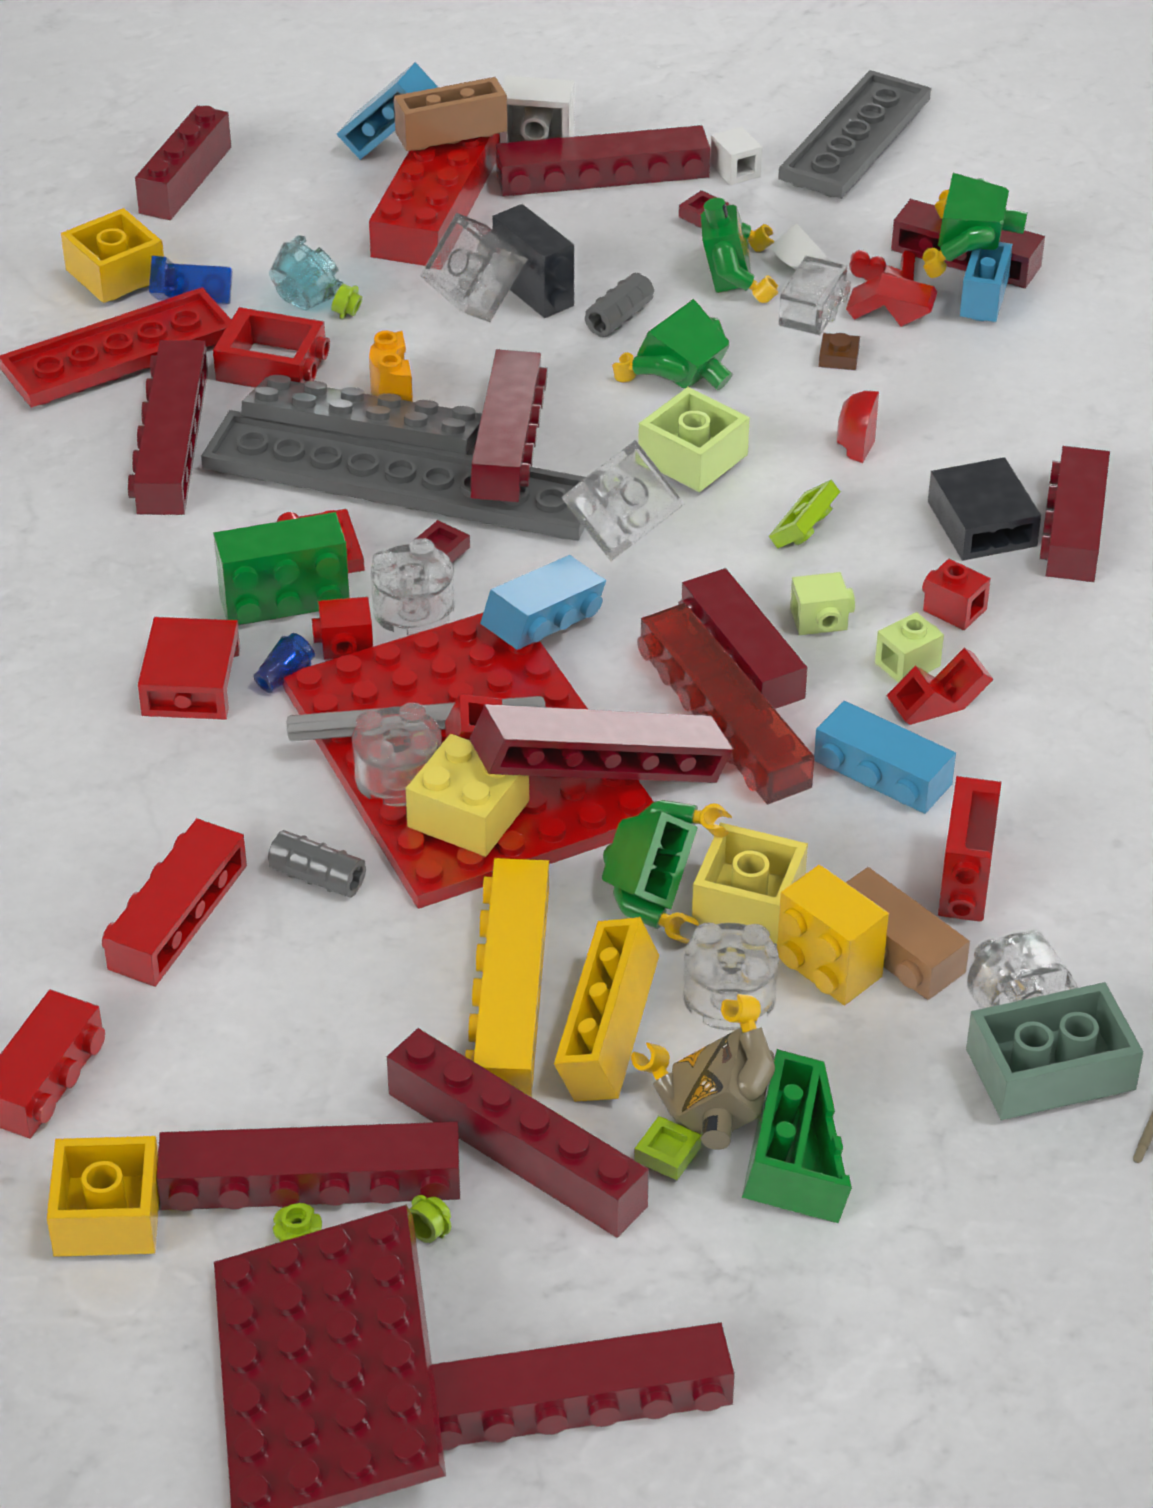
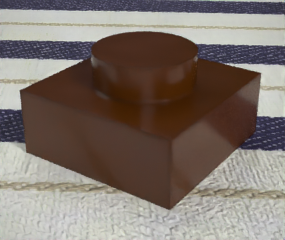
M823 333L819 354V367L856 370L860 336L848 335L846 333Z

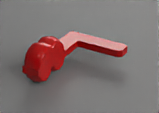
M864 250L852 252L850 256L849 268L855 277L868 281L880 274H887L914 281L915 255L907 250L903 251L901 255L900 269L886 265L885 259L881 256H874L870 259L868 252Z

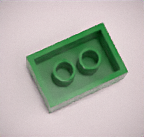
M336 512L213 532L219 595L226 620H238V625L319 612L318 601L350 598L346 541Z

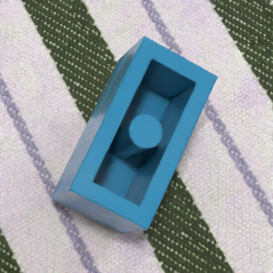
M999 242V246L995 250H972L963 279L960 317L972 318L976 321H997L1009 279L1013 244Z

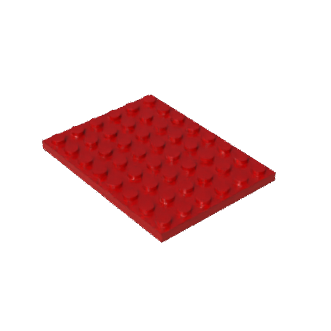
M483 613L282 675L283 688L299 715L455 703L459 694L499 699L541 696L544 698L547 708L589 710L540 641L533 642L516 650L480 624ZM446 729L315 740L418 909L482 888L484 877H493L494 858L549 860V864L611 844L613 843L618 824L622 819L638 816V814L654 803L639 780L529 776V802L485 857L407 826L406 787L445 741Z

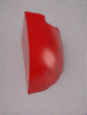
M865 390L852 394L843 402L840 411L836 442L847 449V457L860 463L864 462L875 442L879 391Z

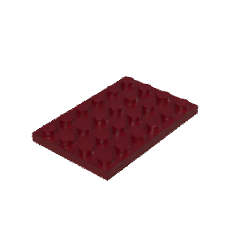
M407 1204L214 1262L231 1508H338L446 1476L414 1221Z

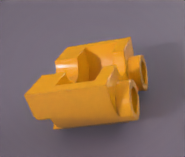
M384 330L376 333L374 336V344L370 347L369 352L371 395L379 396L380 394L391 393L399 395L401 400L413 402L412 375L409 360H404L406 346L403 331L392 332Z

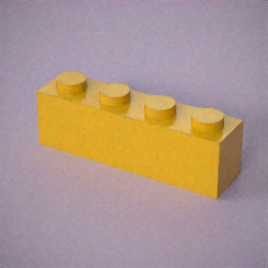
M641 917L597 921L554 1061V1066L574 1102L619 1099L660 956Z

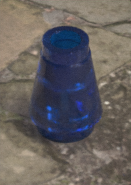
M291 633L288 637L282 636L258 671L253 675L255 682L262 690L272 693L276 688L284 684L285 677L302 668L311 666V661L315 658L314 649L305 638L297 633Z

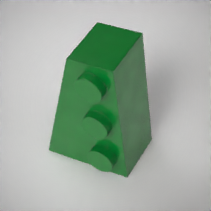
M777 1049L773 1060L775 1072L767 1086L762 1112L757 1120L742 1198L839 1224L852 1185L850 1176L846 1175L841 1156L843 1144L841 1136H837L834 1124L835 1108L825 1062Z

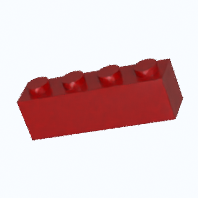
M196 818L187 831L181 833L176 838L173 849L166 858L154 866L150 878L140 891L131 895L126 909L118 919L106 927L102 937V947L105 951L107 970L156 987L247 867L244 834Z

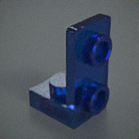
M152 256L149 293L157 300L163 301L203 287L217 304L228 305L231 302L233 270L230 267L174 264L167 257Z

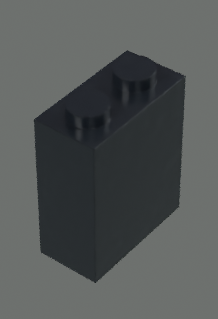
M524 204L493 215L494 278L543 318L573 307L574 244Z
M1005 457L931 471L928 504L962 561L1038 546L1042 515Z

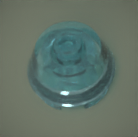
M297 235L290 242L282 244L269 270V276L275 285L277 293L283 300L301 310H308L333 299L336 290L343 282L339 279L336 280L334 275L339 269L328 254L320 247L315 251L304 244L306 237Z

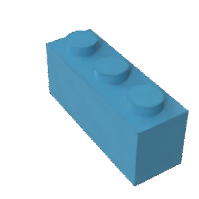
M414 62L360 108L336 135L361 160L395 131L394 96L438 88V86Z
M571 555L565 556L490 589L480 624L518 650L533 642H539L544 637L559 630H565L570 625L585 618L594 616L602 605L603 598L601 596L606 580Z
M845 700L816 728L814 761L924 814L929 811L953 784L956 752Z

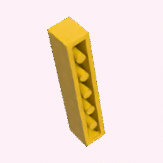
M494 858L493 877H484L483 904H490L489 910H481L479 935L486 938V944L477 943L476 971L483 972L482 978L473 979L472 1006L479 1007L478 1014L470 1013L468 1041L475 1042V1050L466 1049L465 1057L532 1097L549 902V860Z

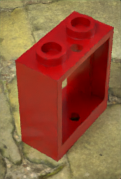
M239 307L213 349L216 381L254 388L271 375H284L289 377L291 381L299 383L314 381L320 362L327 359L330 350V339L325 337L324 321ZM256 343L297 350L294 358L250 351V349Z

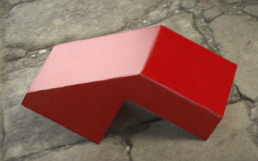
M880 274L853 288L846 310L855 320L879 307L885 306L900 327L931 313L938 291L932 285L892 275Z
M964 647L936 677L915 665L886 696L903 720L912 725L964 710L994 679L977 656Z

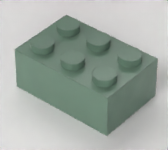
M1106 982L971 1011L966 1051L1000 1120L1137 1089L1144 1051Z

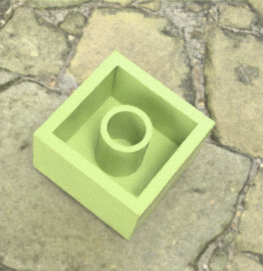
M687 387L639 423L638 461L701 492L748 455L750 417Z

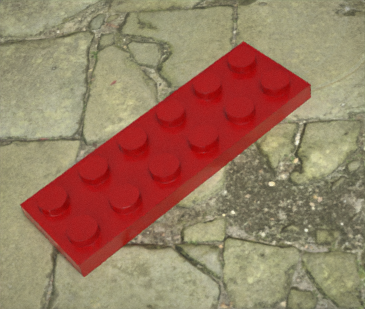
M201 287L0 355V370L32 408L47 404L52 400L72 393L82 392L87 388L107 381L117 380L124 375L150 368L151 355H157L160 340L205 341L206 347L214 346L230 323L231 318Z

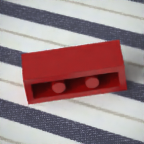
M51 989L47 991L0 1054L1 1129L31 1139L40 1125L50 1120L55 1111L56 1103L67 1088L71 1089L76 1084L85 1063L91 1055H96L103 1046L105 1029L102 1027L99 1006Z

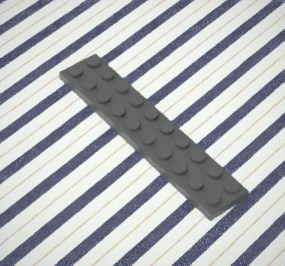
M229 410L201 455L203 469L579 541L601 494L600 479L530 467L529 487H521L519 502L472 499V455L241 416V412Z

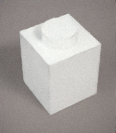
M742 126L711 135L710 165L729 185L761 177L762 146Z

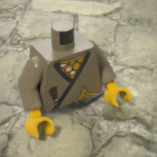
M738 994L737 1000L725 999L721 1004L723 1018L728 1022L740 1023V1028L674 1063L671 1073L667 1071L670 1061L669 1052L660 1045L646 1043L647 1048L651 1052L650 1061L643 1053L633 1052L631 1055L632 1064L636 1069L653 1074L656 1079L653 1086L674 1120L679 1125L701 1134L703 1145L709 1149L721 1150L728 1147L733 1131L759 1117L762 1112L767 1086L775 1072L774 1053L768 1047L762 1027L757 1028L755 1024L760 1016L761 1005L756 998L750 995Z

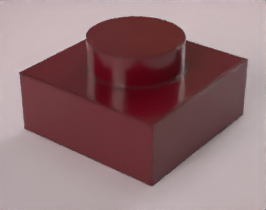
M703 190L699 191L679 205V218L702 228L701 213L705 211L704 204L706 201L717 197Z
M439 520L413 540L414 554L445 569L470 548L469 534Z

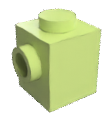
M841 572L792 577L790 610L798 634L807 635L848 629L849 613L855 611V598L852 588H846Z
M915 612L878 631L875 663L898 683L915 665L928 673L941 666L944 634L918 612Z

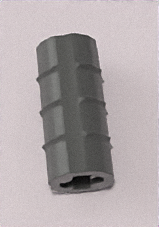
M632 273L625 280L619 281L616 287L609 289L606 295L596 299L595 303L585 311L584 320L590 331L600 337H606L615 329L622 327V323L629 321L636 312L643 310V307L653 299L654 287L651 281L640 273Z
M282 830L277 834L268 853L269 867L286 873L288 877L292 878L294 876L305 880L309 885L315 884L326 888L327 892L333 891L350 898L355 896L366 874L365 860L347 854L345 850L339 851L328 847L324 842L320 844L308 839L305 835L299 836L286 830Z

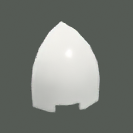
M797 223L769 247L780 260L797 271H818L831 264L829 258Z

